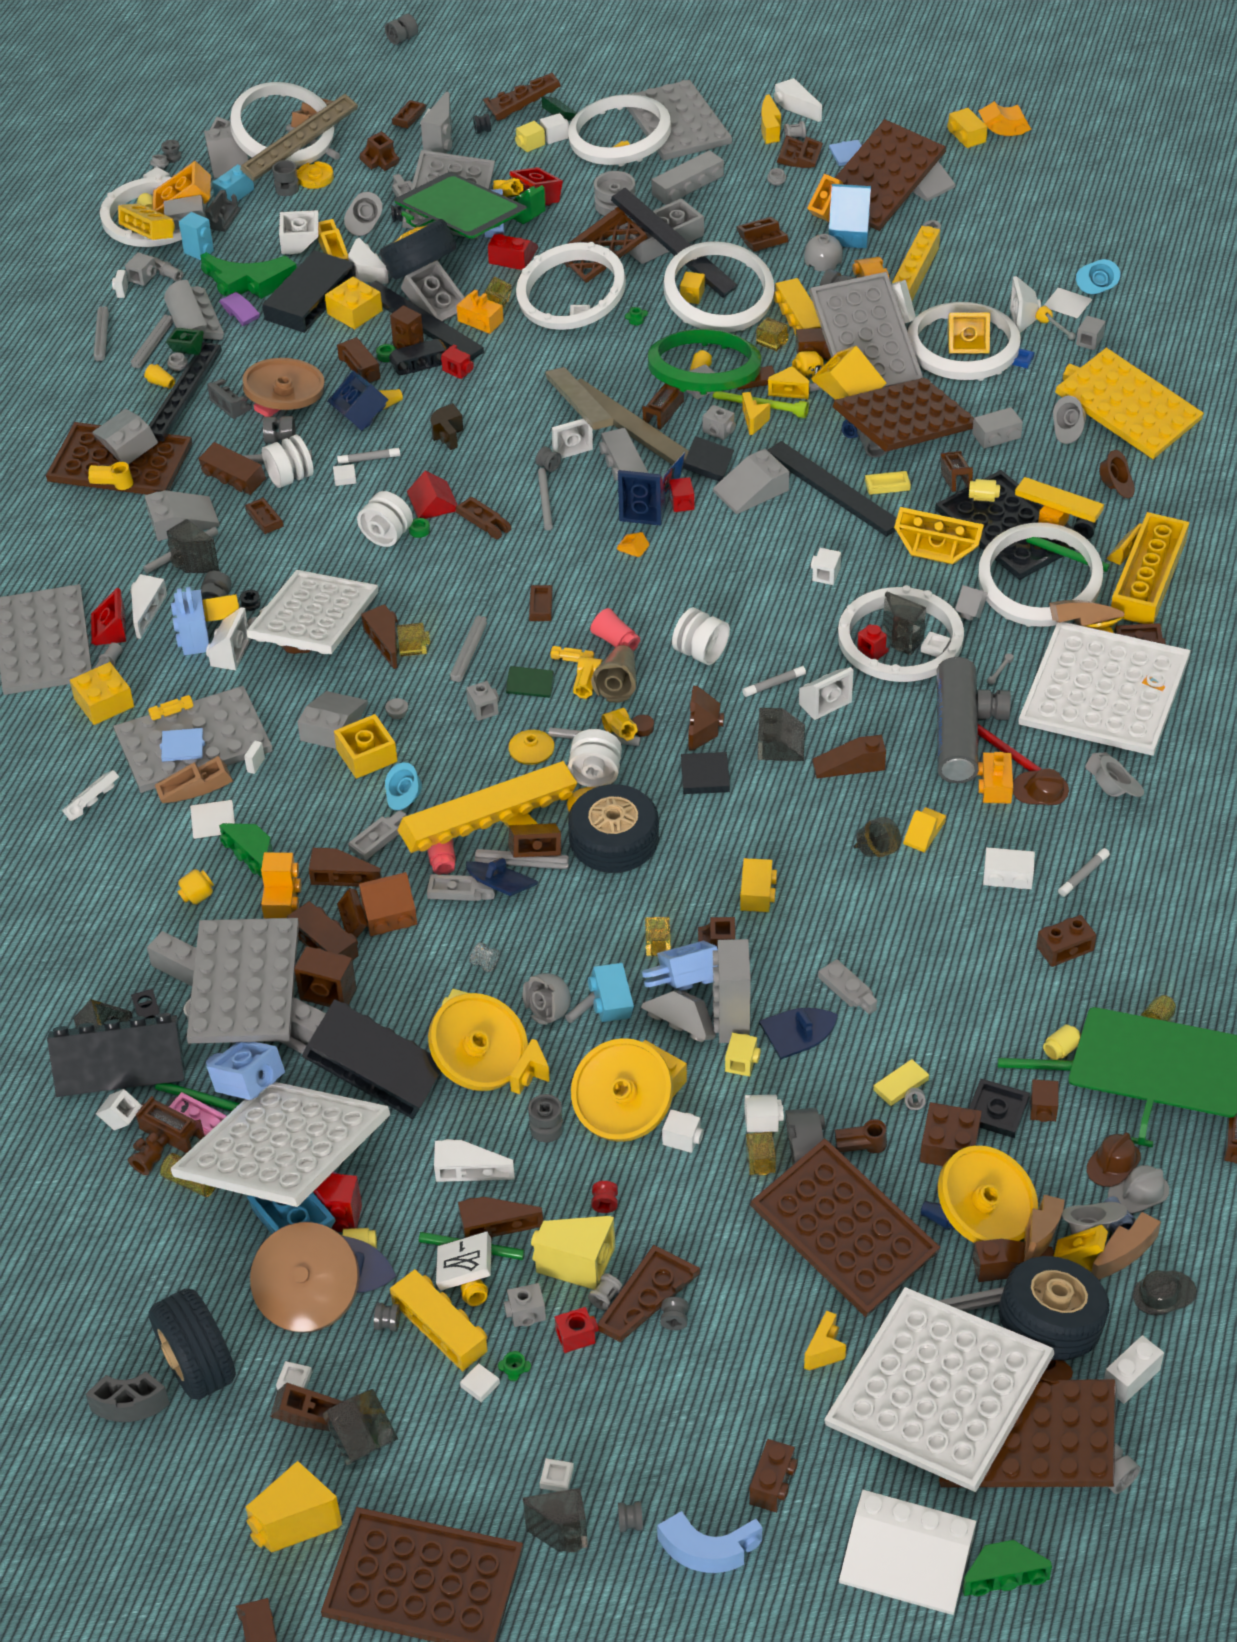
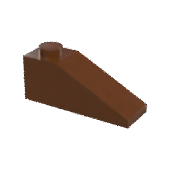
M383 604L361 614L363 630L391 667L396 669L398 668L396 631L398 620L394 611H390Z
M882 734L858 737L813 758L812 763L816 779L884 771L886 748Z
M312 848L309 864L311 885L359 887L360 883L382 878L381 868L337 848Z
M489 1197L468 1198L465 1201L458 1202L464 1238L488 1232L492 1238L539 1228L543 1223L542 1207Z
M1002 1238L975 1242L973 1264L978 1282L1007 1279L1011 1270L1024 1262L1025 1242ZM1048 1246L1039 1257L1054 1256L1053 1248Z
M287 1382L277 1390L270 1417L296 1426L358 1436L365 1408Z

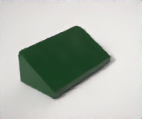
M541 97L542 108L552 115L560 113L564 119L570 121L577 114V112L557 98Z
M175 328L166 343L173 352L199 355L204 332L202 330Z
M510 666L506 693L551 697L554 686L553 670Z

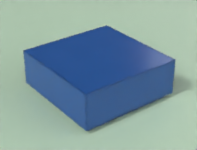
M1019 349V354L1011 365L1028 369L1035 352Z

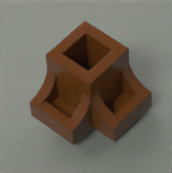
M381 131L367 139V146L360 153V160L371 170L379 166L386 171L399 164V157L396 155L393 147L394 141Z
M710 917L708 925L698 927V942L704 940L717 946L718 949V940H735V917Z

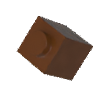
M1032 1079L1030 1120L1056 1122L1059 1106L1058 1081Z

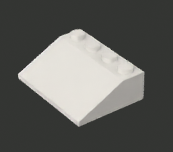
M862 1490L839 1583L954 1615L974 1539L976 1521Z

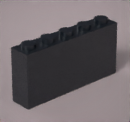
M314 250L271 296L263 302L264 320L305 333L326 311L325 294L351 277L356 278L354 262Z
M335 999L301 1056L411 1119L415 1118L441 1072L434 1062L431 1053L420 1048L415 1042L397 1035L392 1029L374 1022L369 1016L362 1015L351 1009L348 1004Z
M161 1013L156 1015L155 1018L145 1019L144 1016H137L126 1022H120L115 1019L96 1026L93 1023H84L79 1025L78 1028L68 1029L67 1026H60L54 1028L53 1031H49L47 1037L56 1097L184 1081L185 1066L177 1015L171 1016L170 1013Z

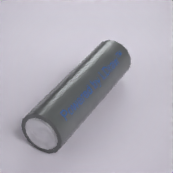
M962 657L945 659L937 668L938 774L945 781L956 784L971 781L977 776L979 771L976 666L972 661Z

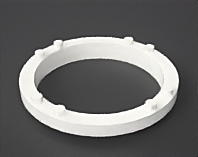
M269 82L256 85L242 93L232 107L230 128L233 138L238 146L250 157H254L267 148L255 141L246 132L241 122L243 110L258 98L268 97L269 95L291 96L304 101L315 109L316 112L327 106L325 102L310 90L291 83ZM334 126L325 131L314 144L298 150L285 160L294 162L296 167L299 168L305 163H312L321 158L331 146Z
M615 95L600 99L579 111L570 122L568 137L572 150L582 159L597 164H618L619 166H624L625 163L633 161L641 162L643 158L657 151L667 141L671 133V119L666 107L657 100L641 95ZM623 107L642 108L654 113L660 119L657 128L649 136L627 146L599 147L587 143L579 136L582 126L589 119L597 114H605V111L614 108L618 110L623 109Z
M157 174L155 177L131 181L108 193L100 209L101 222L105 232L121 243L138 247H157L182 240L180 229L174 230L173 238L151 240L138 233H133L131 230H124L112 221L114 214L118 210V205H124L138 198L143 193L153 194V190L171 177H163Z
M716 241L689 246L675 255L665 271L663 288L668 305L684 323L699 329L735 332L743 331L756 324L766 315L773 300L774 280L767 265L756 254L732 243ZM707 255L728 256L740 260L747 267L755 271L762 282L763 295L754 306L743 312L731 315L711 314L693 307L681 296L675 284V276L687 262L698 257Z
M594 242L569 243L534 256V259L522 270L517 282L516 295L522 312L533 323L549 329H574L601 319L618 304L625 290L626 276L620 259L609 248L594 244ZM575 260L598 262L609 268L615 276L613 286L608 295L593 308L579 314L553 316L550 313L545 314L537 310L529 302L530 291L537 279L549 269L565 262Z
M952 302L931 307L914 318L908 328V335L921 369L945 378L957 380L978 379L983 381L984 378L1001 374L1002 371L1014 362V359L1019 354L1020 332L1016 324L999 310L978 303ZM949 313H990V322L1005 332L1009 343L1001 352L990 358L978 361H955L940 357L929 351L921 343L918 335L925 326L931 325L933 321L940 318L948 319Z
M1028 523L1010 528L999 534L988 544L979 562L978 580L980 590L988 593L986 601L996 612L1007 620L1024 624L1027 627L1057 625V622L1052 620L1050 607H1031L1009 599L996 587L991 577L990 569L996 556L1010 544L1031 537L1060 540L1078 550L1090 567L1091 579L1083 592L1073 600L1096 601L1102 587L1103 565L1097 550L1085 537L1072 529L1051 523Z
M907 585L878 589L860 596L844 610L838 626L839 646L847 660L860 671L888 681L910 682L937 675L938 665L945 659L958 657L963 647L964 627L955 609L940 597L932 594L931 591L914 589ZM888 607H909L924 611L942 622L950 634L951 642L948 648L932 661L915 666L900 667L897 664L892 666L882 664L876 659H870L854 645L850 633L854 625L862 617L873 611Z

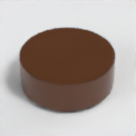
M637 715L632 719L637 725L638 730L635 735L644 737L653 733L654 720L652 717Z

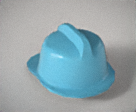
M1106 259L1085 265L1076 273L1077 285L1088 294H1098L1111 289L1120 280L1119 267L1114 262Z
M402 762L396 764L386 776L385 789L389 807L393 810L405 809L415 802L421 793L422 782L414 766L410 763Z

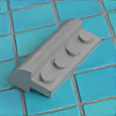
M188 280L177 281L168 287L164 300L176 328L202 330L204 332L203 339H223L224 332L205 288L199 286L191 287Z

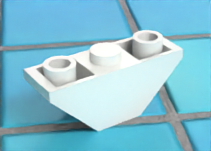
M357 238L348 254L349 261L354 262L356 278L363 282L373 283L378 281L381 284L389 283V271H387L386 265H384L376 253L374 254L370 250L368 244Z

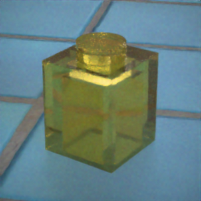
M494 276L485 290L487 300L503 305L504 308L510 299L512 285Z
M766 317L757 327L756 344L778 351L788 341V325Z
M423 623L397 625L400 657L427 654L426 645L430 644L429 631H424Z
M670 917L645 918L646 956H658L657 953L671 949Z
M772 1132L746 1134V1155L749 1175H766L776 1172V1155Z

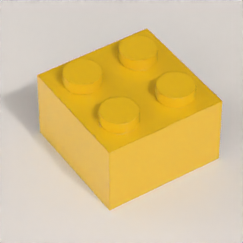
M351 277L325 294L327 314L354 330L383 311L381 292L355 277Z
M111 662L70 679L74 700L93 725L134 707L130 687Z
M376 714L334 730L336 750L356 779L398 762L396 743Z

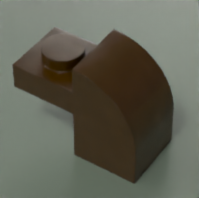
M452 403L437 409L430 418L433 441L440 439L450 450L458 448L457 433L464 431L462 414Z

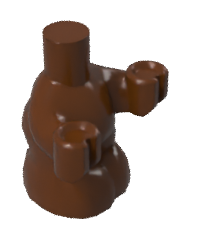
M153 1132L146 1138V1141L142 1138L138 1139L133 1144V1148L140 1152L132 1154L128 1158L129 1164L140 1174L149 1175L153 1170L154 1163L160 1161L164 1147L170 1141L169 1137L165 1134H161L158 1137Z

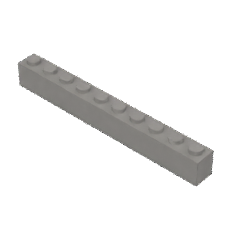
M162 931L147 946L151 966L192 986L196 948ZM293 997L290 1036L307 1045L326 1013Z

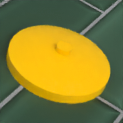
M478 993L458 995L444 1003L434 1015L428 1032L429 1049L434 1062L441 1072L454 1083L476 1091L495 1090L510 1082V1074L528 1046L525 1029L517 1015L500 1000Z
M627 1038L610 1040L592 1049L581 1060L571 1084L572 1105L581 1123L595 1135L616 1142L635 1140L654 1130L666 1116L673 1097V1079L663 1057L646 1043Z
M969 1146L955 1153L941 1169L938 1178L939 1201L947 1219L962 1236L973 1243L1001 1238L1021 1241L1025 1238V1228L1032 1209H1038V1199L1028 1174L1012 1157L992 1147Z

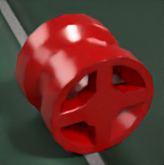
M598 1181L592 1186V1195L594 1197L591 1200L593 1210L600 1213L615 1211L618 1207V1200L616 1199L618 1186L611 1181Z

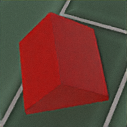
M426 470L407 490V495L417 518L428 519L456 512L458 504L448 482Z
M116 588L91 613V644L95 646L126 642V614L121 589Z

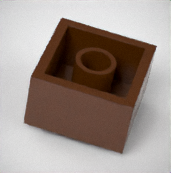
M305 947L294 968L299 999L330 1007L334 999L349 1005L357 990L352 958L343 954L327 952L320 948Z
M930 1102L921 1144L920 1162L944 1166L949 1158L959 1150L969 1146H977L982 1111Z

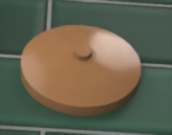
M271 358L257 362L245 371L243 375V391L251 401L267 408L278 410L299 409L309 406L321 398L324 393V377L319 369L307 362L292 358Z
M300 1222L285 1226L270 1235L255 1255L250 1273L252 1295L262 1314L277 1326L299 1333L322 1330L338 1321L348 1311L355 1299L359 1286L357 1258L349 1243L340 1234L327 1226L312 1222Z

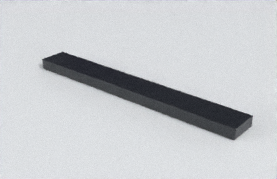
M623 188L612 196L611 201L674 256L683 249L692 246L627 188ZM705 256L698 257L685 264L692 272L705 274V283L722 298L730 294L737 287V284Z
M378 281L369 284V286L381 292L382 307L387 311L394 313L404 305L421 314L423 333L432 339L442 340L446 348H450L453 344L456 345L458 350L470 355V361L484 353L483 346Z
M202 342L200 354L193 356L149 424L157 441H165L222 352L221 345Z
M780 441L767 450L789 472L886 537L896 531L894 526L897 518L784 442Z

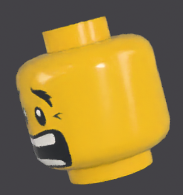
M815 351L799 352L792 361V367L806 378H812L824 366L823 358Z

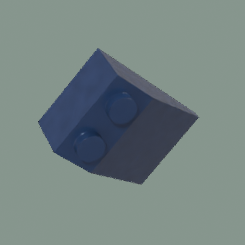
M353 370L327 402L362 431L370 426L373 417L385 408L386 402L389 399Z
M618 470L619 521L661 526L666 509L665 489L661 474Z

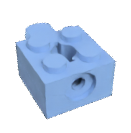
M186 587V592H182L181 588H177V593H174L175 602L171 603L172 614L177 616L173 618L174 630L179 632V634H176L177 645L182 647L184 655L204 653L209 644L201 589L191 591L190 587Z
M703 940L657 953L660 966L642 971L643 977H652L644 981L645 987L667 983L679 990H687L692 988L694 983L701 981L702 984L712 983L713 967H715L713 966V950H718L717 946Z
M236 1042L224 1053H216L206 1060V1067L215 1092L248 1100L258 1097L260 1092L275 1083L277 1078L285 1073L277 1047L258 1042Z

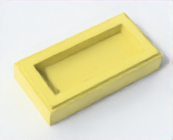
M907 471L865 475V484L869 495L909 491L911 488Z
M911 1059L876 1083L873 1091L888 1105L892 1106L905 1097L908 1089L918 1088L927 1082L929 1074Z

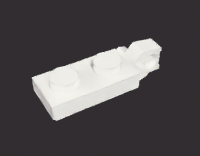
M113 770L103 774L75 797L62 811L70 821L83 815V807H90L98 800V794L111 790L115 786L113 782L119 776Z

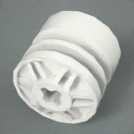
M297 434L289 439H283L282 446L275 442L262 447V458L265 468L276 487L281 488L293 483L294 477L297 480H301L304 477L313 475L311 456L304 441Z
M694 607L689 608L681 616L674 629L672 646L675 650L683 652L685 655H692L694 659L711 665L721 656L727 645L730 635L729 624L714 616L710 617L709 614Z

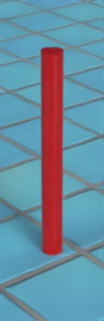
M978 724V735L1001 752L1011 753V758L1028 771H1039L1042 769Z

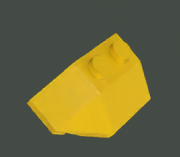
M900 507L894 528L911 556L953 565L979 546L984 525Z

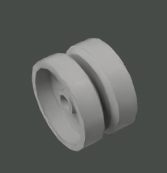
M608 171L596 177L594 181L596 211L606 216L618 207L611 201V198L623 188H627L635 195V179L630 174L622 171Z

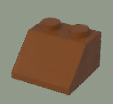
M406 872L359 884L362 909L370 936L417 925L416 909Z

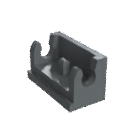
M219 191L205 211L206 218L209 219L210 229L227 231L240 212L235 194L231 196L232 201L227 199L226 191Z
M219 379L207 384L210 401L231 418L235 419L252 410L251 405L244 402L248 400L246 396L238 397L228 386L220 387L227 382L225 379Z

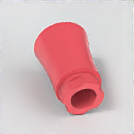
M606 608L602 610L591 624V633L604 639L614 647L625 645L630 647L633 652L637 649L640 637L618 618L612 609Z
M453 838L445 844L438 843L432 845L427 850L429 861L435 874H449L455 870L456 857Z

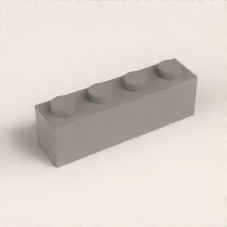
M709 150L651 179L652 196L667 205L723 177L724 160Z
M626 428L601 433L602 442H599L600 452L602 455L605 454L607 466L612 468L615 481L618 480V470L648 473Z

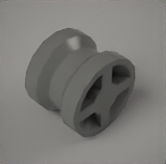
M166 140L161 144V149L164 152L163 155L167 156L169 163H174L181 159L178 141Z
M544 446L538 451L535 462L538 466L545 467L547 471L554 472L561 463V454L555 451L552 452L549 447Z
M679 1297L664 1299L661 1306L664 1313L661 1315L660 1324L669 1330L684 1329L688 1321L685 1314L688 1312L689 1303Z
M377 1302L374 1312V1329L389 1328L391 1331L397 1332L400 1322V1305L385 1306L384 1303Z
M635 1501L632 1505H626L624 1502L618 1503L620 1532H626L631 1528L643 1531L641 1501Z

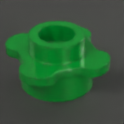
M631 307L629 313L625 314V319L632 325H641L648 312L639 307Z
M513 1351L507 1353L503 1360L499 1361L498 1369L504 1371L510 1381H517L521 1374L531 1370V1363L525 1361L524 1356L520 1352Z

